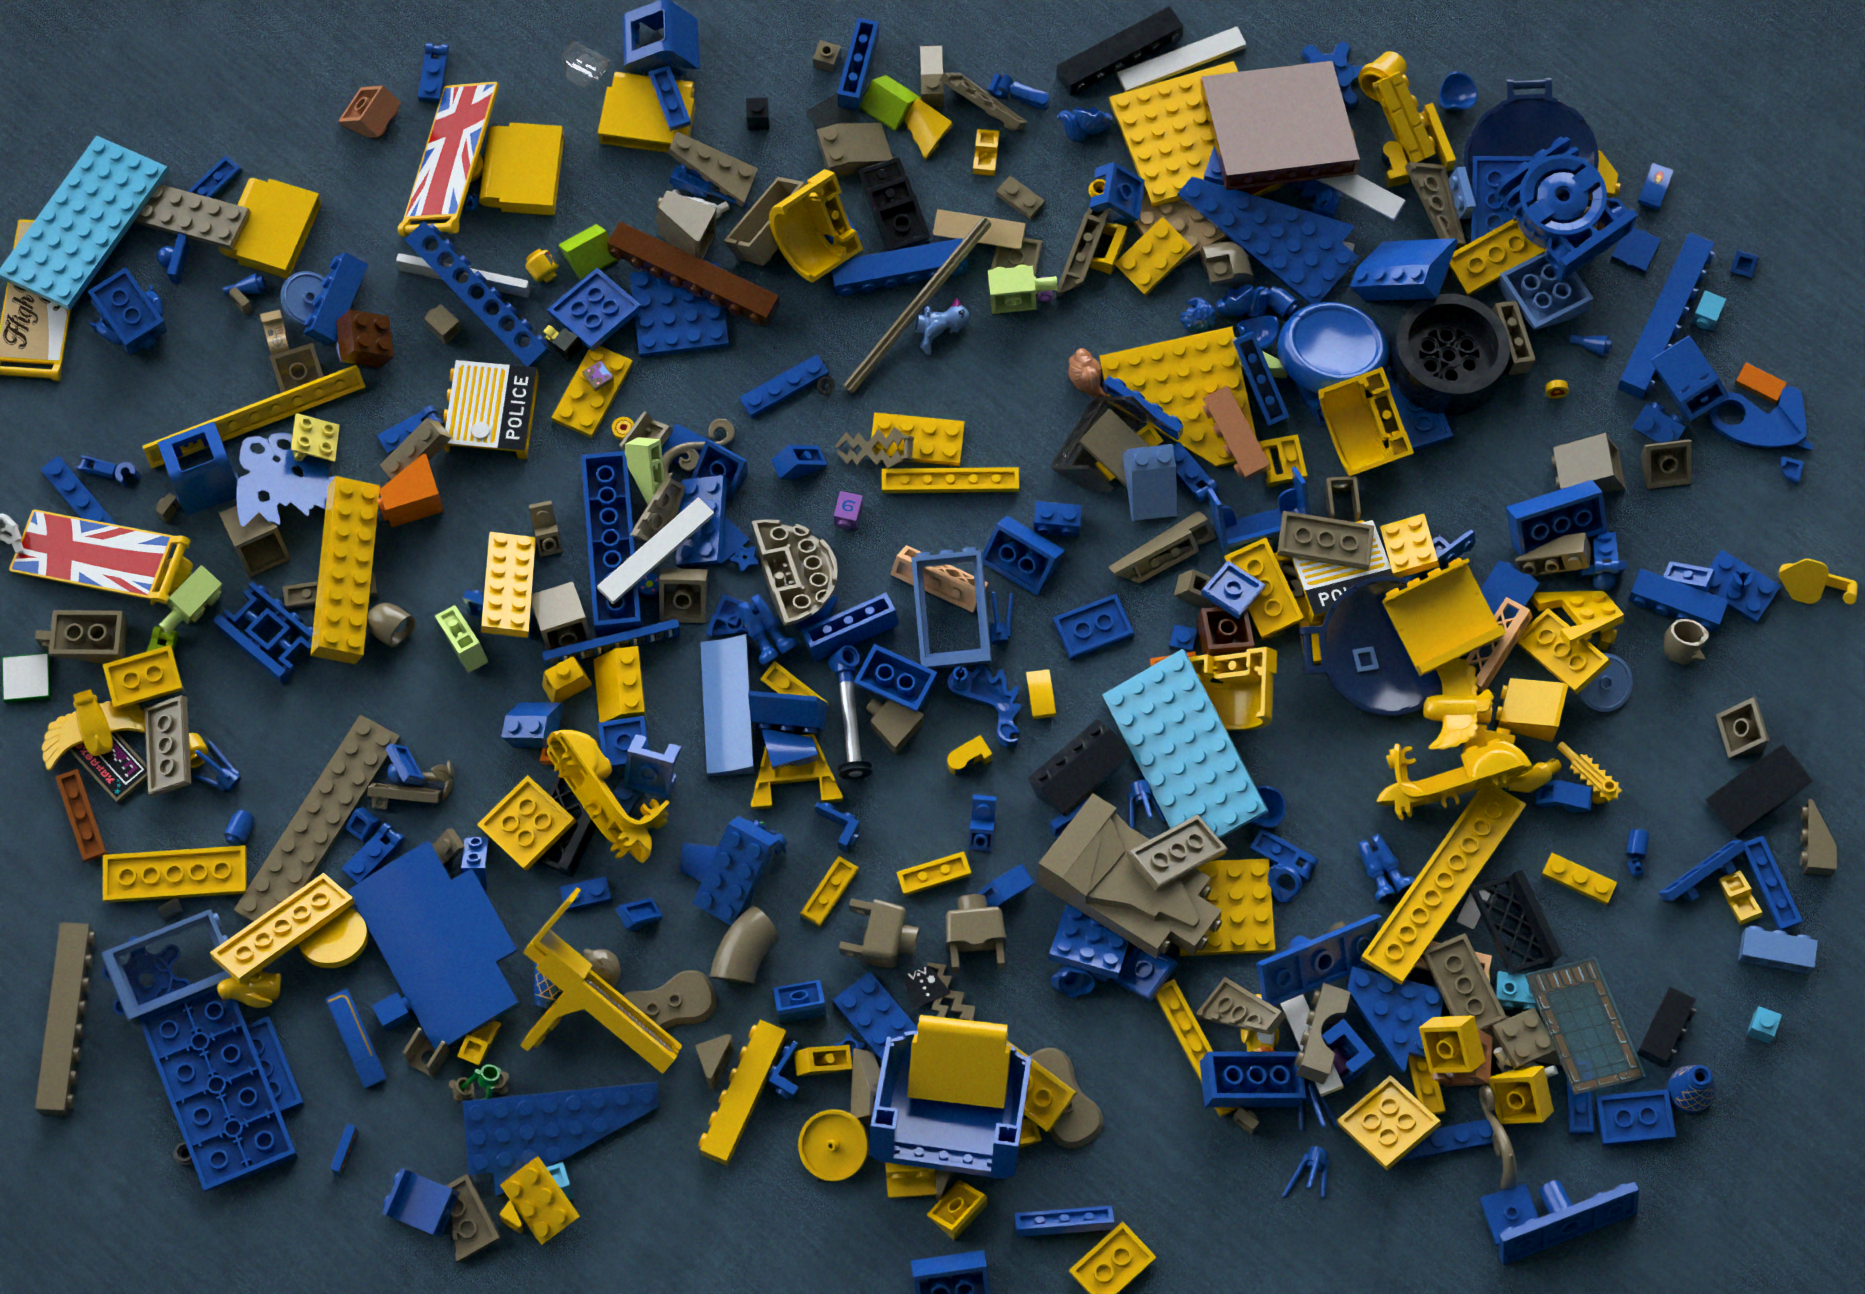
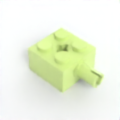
M1018 265L1014 268L996 267L993 270H988L992 314L1036 310V294L1038 292L1058 291L1056 276L1036 279L1033 273V266Z
M201 565L169 597L167 606L172 611L158 624L160 628L167 634H170L182 620L186 624L191 620L196 622L204 614V607L207 604L212 606L219 599L222 583Z

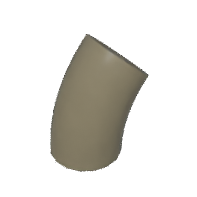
M751 906L731 925L716 951L710 971V978L743 984L755 983L758 969L764 957L779 942V935L774 924L762 910Z

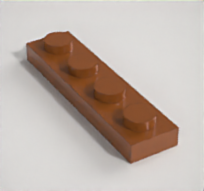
M75 769L56 776L55 778L83 861L86 863L107 855L80 771Z

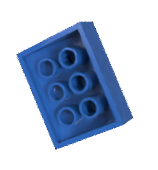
M1451 238L1382 242L1357 267L1350 287L1364 301L1438 298L1458 240Z

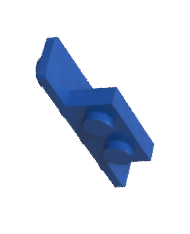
M1470 529L1451 544L1439 535L1432 542L1440 567L1412 574L1403 579L1412 581L1419 578L1421 581L1428 577L1427 573L1437 568L1442 569L1464 552H1469L1476 544L1475 532Z

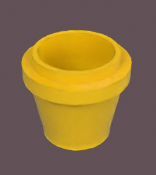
M1388 51L1383 53L1374 62L1366 64L1359 72L1358 82L1361 89L1369 98L1380 102L1372 83L1396 72H1401L1402 75H1405L1408 69L1407 63L1403 57L1395 52Z

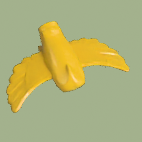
M1460 658L1436 669L1442 682V695L1427 697L1424 702V717L1443 722L1441 733L1428 747L1430 750H1445L1455 748L1461 743H1466L1469 739L1476 737V731L1479 728L1477 724H1489L1492 717V700L1494 698L1492 692L1486 689L1477 696L1478 688L1476 684L1478 683V678L1475 676L1476 668L1473 665H1469L1467 660Z
M91 689L74 694L75 701L73 705L76 711L66 716H60L56 721L48 725V731L44 736L45 741L41 747L43 751L42 759L45 762L46 769L51 771L65 752L81 743H84L87 751L92 756L108 753L113 747L111 733L124 730L145 733V712L138 704L115 710L112 701L98 703V697L92 694Z

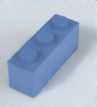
M1758 926L1746 927L1743 931L1738 961L1810 974L1814 969L1818 940H1813L1807 935H1797V937L1787 935V932L1780 930L1773 932L1763 931L1764 929Z

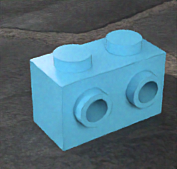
M1497 972L1494 992L1503 1010H1513L1514 1008H1522L1523 1011L1535 1008L1537 1012L1541 1010L1527 978L1529 974L1514 973L1509 975L1508 972Z

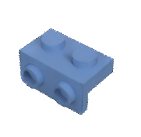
M1457 167L1449 179L1459 220L1472 219V211L1476 205L1466 168Z

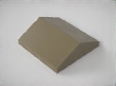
M313 343L269 356L281 393L324 377Z

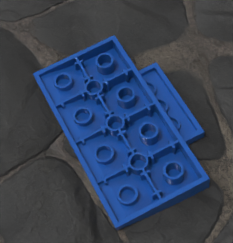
M428 840L348 890L435 1051L442 1040L446 1042L449 1048L464 1039L467 1034L475 1033L521 1006L498 962L518 952L473 869L451 879L436 850Z
M218 984L138 1017L204 1192L297 1158L298 1155L282 1113L304 1104L270 1016L247 1025L238 1000L230 998L222 1001L217 991Z

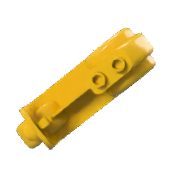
M559 730L552 732L547 738L549 746L547 755L555 765L554 771H559L558 777L564 778L602 834L613 843L610 851H620L616 854L615 858L620 859L629 852L639 862L644 863L650 856L652 841L648 830L653 827L659 829L668 822L669 814L666 808L670 802L666 800L659 807L657 800L652 799L649 803L652 809H649L645 803L640 807V812L644 815L643 818L635 820L629 817L603 781L611 774L612 767L608 758L598 748L597 742L588 734L579 731Z
M1494 739L1487 742V746L1481 748L1472 746L1465 749V753L1461 754L1463 767L1411 782L1408 779L1407 765L1415 764L1416 759L1408 760L1405 758V755L1413 751L1411 746L1402 749L1400 744H1395L1394 749L1389 750L1390 755H1387L1386 758L1390 769L1395 768L1397 783L1385 788L1378 796L1376 804L1377 806H1395L1398 818L1403 820L1404 815L1402 813L1406 811L1408 817H1412L1413 807L1441 801L1446 809L1448 808L1446 803L1448 798H1454L1458 805L1460 804L1458 795L1492 784L1497 790H1500L1499 782L1502 781L1505 788H1507L1509 779L1526 774L1528 770L1533 769V766L1528 757L1518 747L1507 741Z

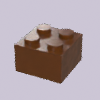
M348 310L336 321L341 362L381 368L394 357L389 316Z
M1220 607L1201 608L1197 619V626L1203 655L1221 656L1247 652V649L1254 648L1248 610L1237 619Z

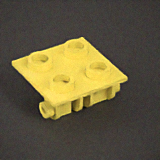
M296 413L291 443L294 459L302 461L307 455L335 462L340 425Z

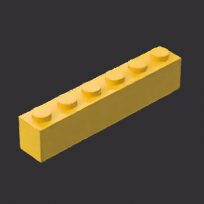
M761 1019L757 1026H752L748 1036L751 1040L747 1047L743 1046L738 1057L741 1060L737 1069H732L728 1079L731 1082L728 1090L724 1089L718 1101L721 1105L717 1112L713 1111L708 1122L711 1125L707 1134H702L698 1144L701 1147L700 1152L702 1156L725 1166H728L768 1080V1074L775 1065L787 1038L786 1030Z

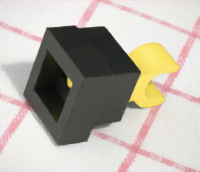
M548 325L543 331L547 335L545 338L552 342L555 351L560 353L562 358L568 362L582 349L578 336L565 328L558 333L553 327Z

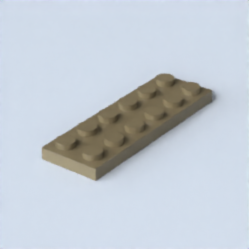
M160 184L133 223L175 235L184 234L190 239L233 250L251 211L246 207Z

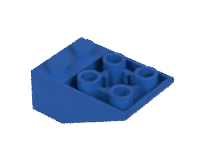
M1690 335L1651 359L1680 413L1690 421L1730 397L1721 380Z

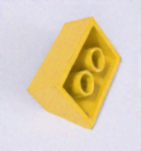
M638 646L616 648L593 659L599 723L644 716L646 721Z

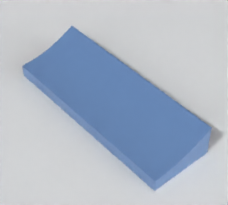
M746 634L727 639L700 642L707 776L753 774L754 759L752 722L748 700L750 685Z

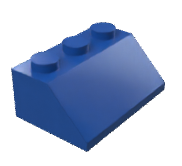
M1006 516L996 524L983 551L982 558L983 564L1038 596L1057 569L1065 550L1011 517Z
M874 644L855 678L854 684L918 712L927 703L937 684V672Z
M748 691L751 722L758 725L759 729L772 730V726L780 727L781 731L794 732L795 728L803 729L804 733L817 734V730H825L827 702L819 697Z
M984 1250L911 1260L915 1294H990Z

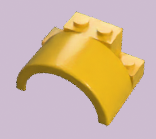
M826 169L807 180V185L773 206L769 213L770 228L783 256L797 273L812 283L863 250L858 233L851 228L839 194L842 191L834 172ZM827 234L833 237L832 245L828 242L824 235Z
M1383 367L1318 391L1319 402L1329 434L1348 476L1414 454L1392 397ZM1364 389L1369 390L1372 396L1366 398ZM1388 440L1389 447L1386 449L1383 442Z
M1261 647L1247 649V652L1221 656L1207 654L1189 657L1227 731L1253 730L1271 724L1273 674H1276L1277 670L1276 650ZM1215 678L1223 681V683H1212L1210 680Z

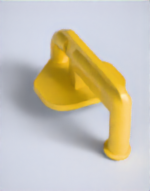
M1806 558L1794 564H1783L1779 569V578L1794 600L1808 604L1816 603L1820 600L1825 585L1847 591L1843 595V600L1849 605L1854 604L1857 600V582L1829 574L1828 567L1822 562Z

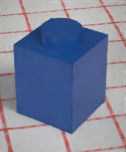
M398 992L372 1005L385 1032L411 1019L408 1011L412 1008L406 997L400 998Z

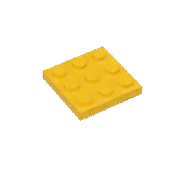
M527 775L477 825L520 867L527 871L577 821Z
M1391 1075L1337 1119V1124L1386 1170H1389L1441 1126L1440 1120Z

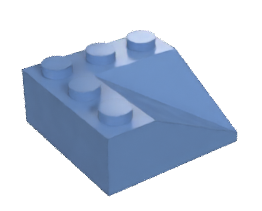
M1545 252L1501 273L1497 283V287L1507 302L1517 300L1522 318L1535 330L1571 320L1589 311L1594 299L1576 271L1560 282L1555 276V269L1545 259Z

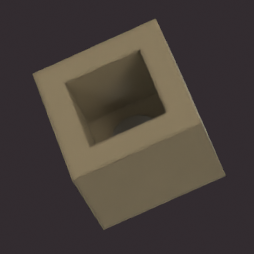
M820 40L813 57V67L834 73L841 57V46Z

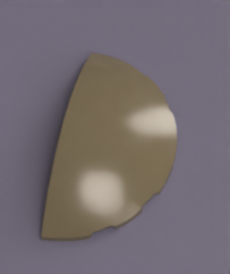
M772 519L751 521L766 583L782 623L787 626L812 616L828 602L837 583L838 570L833 551L824 539H817L812 535L810 529L802 525L795 524L792 527L783 525L780 520Z

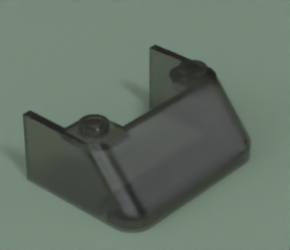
M1133 396L1097 397L1092 400L1053 459L1051 468L1057 474L1088 491H1111L1113 487L1105 481V474L1095 464L1098 460L1078 441L1109 408L1135 433L1138 431L1140 423L1155 422L1156 418Z

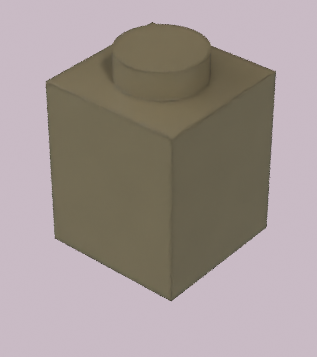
M441 304L429 310L424 318L427 329L445 345L462 331L459 320Z

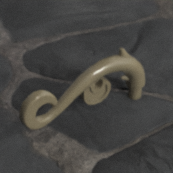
M716 419L710 423L708 429L710 439L715 438L714 433L718 429L724 430L727 434L722 441L715 442L716 444L724 447L733 441L735 429L730 421ZM687 442L668 450L662 456L665 478H672L673 473H668L669 466L676 457L684 454L688 455L689 458L686 460L680 457V468L687 472L694 471L699 459L697 450H702L705 442Z
M1482 1085L1479 1089V1099L1481 1107L1494 1131L1493 1146L1497 1156H1502L1503 1175L1501 1178V1189L1506 1190L1515 1185L1517 1179L1516 1160L1507 1133L1492 1113L1495 1109L1492 1089L1489 1085Z

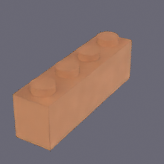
M1228 385L1204 397L1205 405L1202 406V409L1208 419L1212 417L1215 423L1212 427L1217 437L1224 439L1226 444L1223 445V448L1229 458L1233 456L1236 462L1233 466L1239 478L1243 476L1247 482L1271 470L1269 461Z

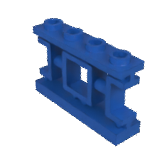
M251 582L249 589H245L242 592L249 602L235 616L225 609L222 616L218 614L212 621L217 630L284 685L289 679L288 675L295 671L294 666L288 661L302 647L311 653L313 628L311 626L305 627L302 624L303 620L296 613L292 612L290 614L286 611V606L278 598L273 600L269 596V591L261 584L257 586ZM254 596L258 597L269 607L259 616L253 612L259 605L257 598ZM245 618L248 619L251 624L245 629V632L250 639L230 624L229 621L237 627ZM270 618L282 630L267 644L255 633ZM288 624L309 641L300 636L293 644H290L286 640L292 633V629ZM280 646L285 652L278 660L284 667L282 668L262 650L264 649L271 655Z

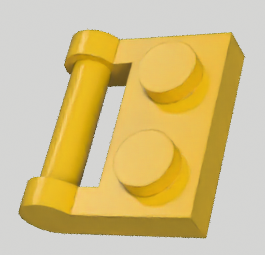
M1298 434L1259 442L1271 470L1266 472L1267 478L1265 480L1267 487H1275L1279 484L1293 482L1292 467L1298 469L1304 480L1307 479L1308 475ZM1271 449H1277L1282 474L1276 475Z

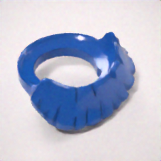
M1281 863L1275 864L1269 869L1267 881L1272 895L1279 902L1292 901L1293 896L1297 895L1302 888V880L1299 873L1292 867L1283 866ZM1286 873L1293 877L1295 888L1292 891L1283 889L1280 886L1279 878L1282 874Z

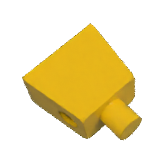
M570 657L546 670L542 687L551 703H560L592 686L583 667L574 657Z

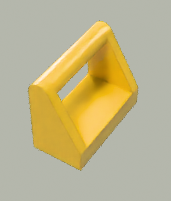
M1106 223L1103 234L1112 236L1113 240L1106 257H1094L1090 268L1112 274L1115 266L1114 263L1119 257L1127 236V227L1120 224Z

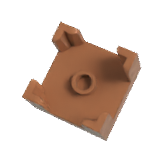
M1478 1029L1485 1062L1474 1071L1433 1073V1080L1446 1087L1489 1084L1493 1037Z

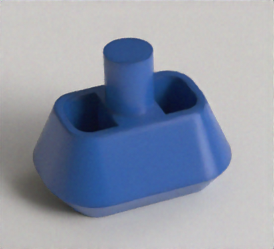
M473 194L468 195L464 208L469 211L476 210L479 197Z
M1634 858L1628 861L1627 865L1632 876L1638 877L1644 874L1645 870L1640 859Z

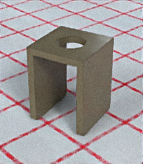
M1357 476L1327 478L1324 488L1327 518L1334 519L1332 492L1351 491L1354 522L1359 521L1361 509Z
M419 1027L402 1052L408 1065L433 1079L450 1054L449 1048L443 1040L435 1051L429 1039L426 1038L423 1030ZM427 1051L433 1052L434 1054L427 1064L423 1063L422 1055Z

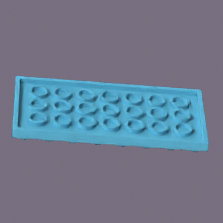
M96 136L1 266L0 278L71 310L158 186L170 172L168 167Z
M1184 649L1179 650L1102 694L1145 780L1148 781L1149 788L1170 829L1199 815L1214 834L1221 839L1269 812Z

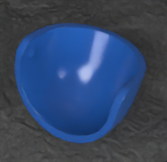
M1459 71L1450 73L1444 79L1439 91L1440 105L1451 111L1469 109L1476 104L1478 98L1477 86L1473 79Z
M1274 316L1253 317L1237 324L1240 336L1252 331L1255 333L1261 349L1272 345L1279 332L1278 320Z
M1258 787L1257 790L1269 812L1249 823L1263 828L1275 827L1285 817V799L1282 793L1273 787Z

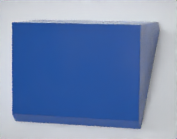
M707 439L691 479L724 475L727 478L726 498L730 500L748 474L747 460Z
M820 980L773 988L779 1024L827 1016Z

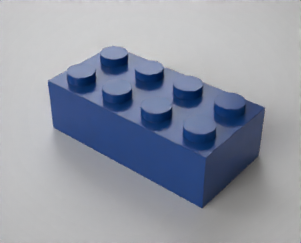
M1593 480L1506 507L1511 544L1520 556L1564 535L1586 533V536L1590 537L1608 531L1603 492Z
M740 816L729 822L692 904L732 925L748 909L779 838Z
M1207 1052L1200 1060L1205 1108L1298 1107L1306 1099L1304 1078L1296 1075L1298 1066L1295 1065V1060L1298 1052Z

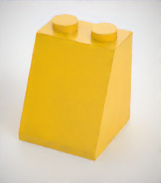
M1510 678L1508 685H1503L1500 699H1504L1502 707L1498 706L1495 720L1499 721L1498 727L1510 729V732L1552 742L1559 727L1568 684Z

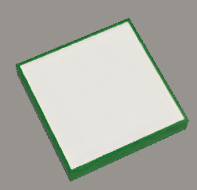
M48 653L2 657V695L4 703L51 699L50 655Z

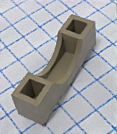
M1325 983L1322 984L1319 991H1314L1311 999V1004L1314 1005L1313 1011H1309L1305 1024L1309 1025L1308 1031L1303 1032L1300 1045H1303V1050L1298 1052L1295 1060V1065L1298 1066L1297 1076L1324 1085L1330 1074L1335 1053L1324 1043L1321 1029L1328 1024L1339 1023L1346 1013L1351 992Z

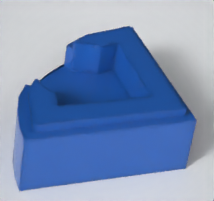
M1782 456L1780 468L1784 477L1791 483L1798 485L1804 462Z

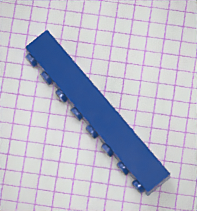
M1689 232L1620 379L1618 390L1639 399H1643L1646 392L1650 394L1655 383L1652 380L1654 373L1659 375L1651 359L1672 346L1669 343L1671 337H1677L1681 328L1678 322L1680 318L1685 319L1690 308L1686 305L1689 300L1693 301L1697 294L1698 288H1695L1697 281L1702 283L1707 272L1703 268L1706 263L1711 264L1715 252L1712 251L1714 242Z

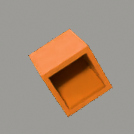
M426 454L418 457L379 489L381 498L377 499L384 521L389 520L391 528L444 512Z

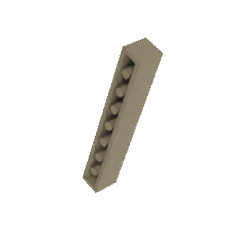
M60 922L35 1106L40 1115L69 1116L70 1109L74 1108L75 1096L72 1094L73 1085H76L78 1081V1072L75 1071L76 1062H79L81 1058V1048L78 1045L79 1038L82 1039L84 1035V1025L81 1024L82 1015H86L87 1002L84 1001L85 992H89L90 978L87 977L88 970L92 969L93 955L90 954L91 947L95 946L96 932H94L89 924Z

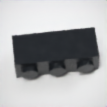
M1669 986L1636 1054L1661 1067L1664 1066L1666 1061L1671 1062L1677 1049L1673 1048L1676 1040L1681 1042L1687 1030L1683 1027L1686 1019L1691 1021L1697 1009L1693 1007L1696 999Z

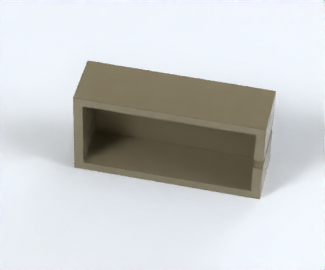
M782 177L776 178L723 240L737 259L747 262L751 261L760 265H764L771 260L772 255L779 247L770 228V210L773 206L806 185L805 182Z

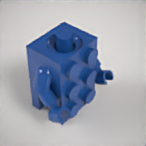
M125 267L90 289L88 294L92 298V304L101 315L98 317L100 320L98 323L93 324L90 322L95 333L100 334L115 345L121 344L130 356L142 347L145 349L153 347L157 343L155 339L166 333L167 329L162 319L164 312L161 298L155 293L152 285L148 286L149 291L143 292Z

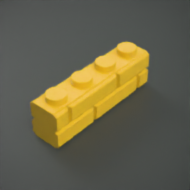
M1396 72L1372 83L1395 139L1402 146L1407 163H1417L1434 155L1435 141L1426 132V120L1418 113V102L1415 96L1409 92L1408 87L1410 84L1406 75Z

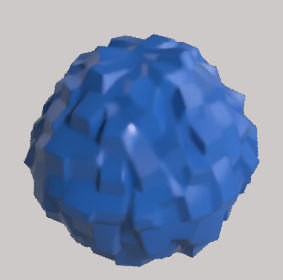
M1191 298L1190 301H1186V304H1190L1192 307H1189L1187 312H1183L1180 315V322L1183 323L1184 328L1193 334L1209 330L1216 320L1213 306L1203 298Z

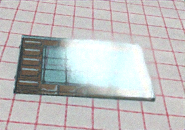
M1596 957L1544 970L1541 969L1525 975L1574 1095L1627 1081L1630 1082L1646 1076Z

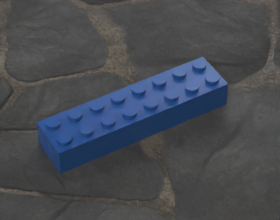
M625 451L581 455L593 618L596 635L617 634L641 628L639 583L614 604L597 589V585L636 552L635 537L630 535L634 529L630 472L627 466Z

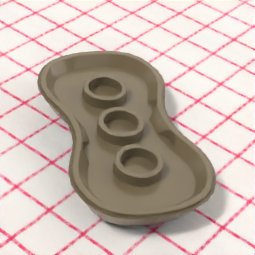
M696 970L682 971L659 988L649 991H632L622 995L663 1030L678 1024L703 1022L713 1014L717 1004L716 993L711 981L704 973Z
M1044 1048L1029 1055L1033 1060L1078 1092L1049 1132L1052 1139L1058 1145L1068 1149L1084 1146L1094 1140L1102 1131L1104 1125L1103 1115L1097 1104L1080 1090L1070 1058L1057 1048Z

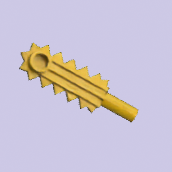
M1564 742L1559 743L1557 749L1571 761L1569 769L1574 771L1573 775L1580 774V781L1586 780L1588 787L1593 786V793L1599 792L1600 799L1608 802L1614 799L1618 800V794L1622 792V789L1618 787L1619 782L1613 781L1612 776H1605L1606 770H1599V764H1592L1593 758H1588L1587 754L1578 756Z

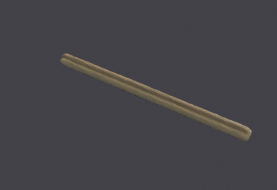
M982 217L844 383V388L850 393L855 392L988 231L992 223L987 218Z

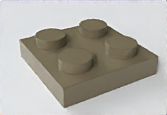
M1535 1008L1494 1024L1491 1028L1514 1070L1551 1055L1558 1050Z

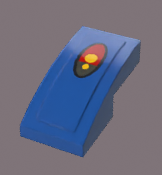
M1652 163L1638 203L1659 210L1674 170Z

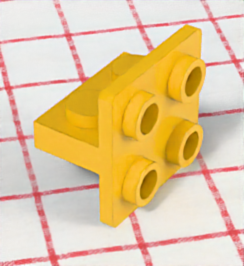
M886 1163L889 1198L936 1195L935 1169Z

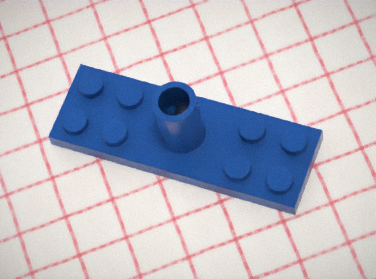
M1373 914L1313 940H1309L1304 936H1297L1290 942L1288 950L1257 962L1262 1000L1272 1006H1276L1319 988L1323 983L1328 984L1348 976L1352 966L1361 969L1369 967L1370 965L1361 960V956L1382 928V917L1378 914Z
M1554 1180L1544 1184L1539 1189V1194L1550 1214L1538 1219L1532 1218L1523 1225L1509 1227L1503 1230L1502 1233H1499V1258L1502 1264L1505 1265L1637 1214L1639 1189L1635 1181L1629 1184H1620L1614 1190L1606 1193H1597L1592 1198L1575 1205L1572 1204L1560 1181Z

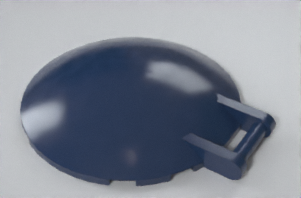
M1545 77V79L1514 81L1513 78L1507 79V99L1489 109L1476 122L1467 139L1464 151V167L1466 168L1471 190L1473 156L1534 157L1540 150L1545 149L1546 151L1550 148L1551 144L1561 136L1563 138L1569 137L1571 140L1570 146L1579 149L1580 158H1586L1598 170L1599 154L1595 136L1578 111L1552 97V77ZM1545 88V94L1514 95V90Z
M1382 576L1361 581L1348 588L1335 600L1327 612L1322 626L1300 627L1299 633L1302 635L1304 654L1303 675L1326 674L1331 684L1344 699L1357 708L1376 715L1396 716L1411 713L1424 707L1427 697L1439 695L1443 690L1438 672L1435 669L1419 676L1382 603L1384 598L1387 597V592L1398 588L1399 591L1407 588L1406 583L1410 582V580ZM1311 635H1319L1321 666H1314ZM1373 646L1379 669L1357 673L1352 650ZM1369 652L1358 654L1361 667L1372 665Z

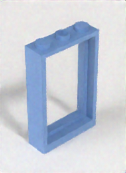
M976 547L963 548V552L953 553V550L939 551L940 554L930 555V552H920L916 554L917 557H911L921 665L929 669L992 663L983 558L981 550H976ZM973 562L981 649L930 654L922 567Z
M211 909L101 953L128 1021L215 986L222 980L232 977L224 970L221 973L138 1006L119 959L120 956L205 923L216 949L228 940L226 935L222 936L218 927L222 926L217 913L213 914Z

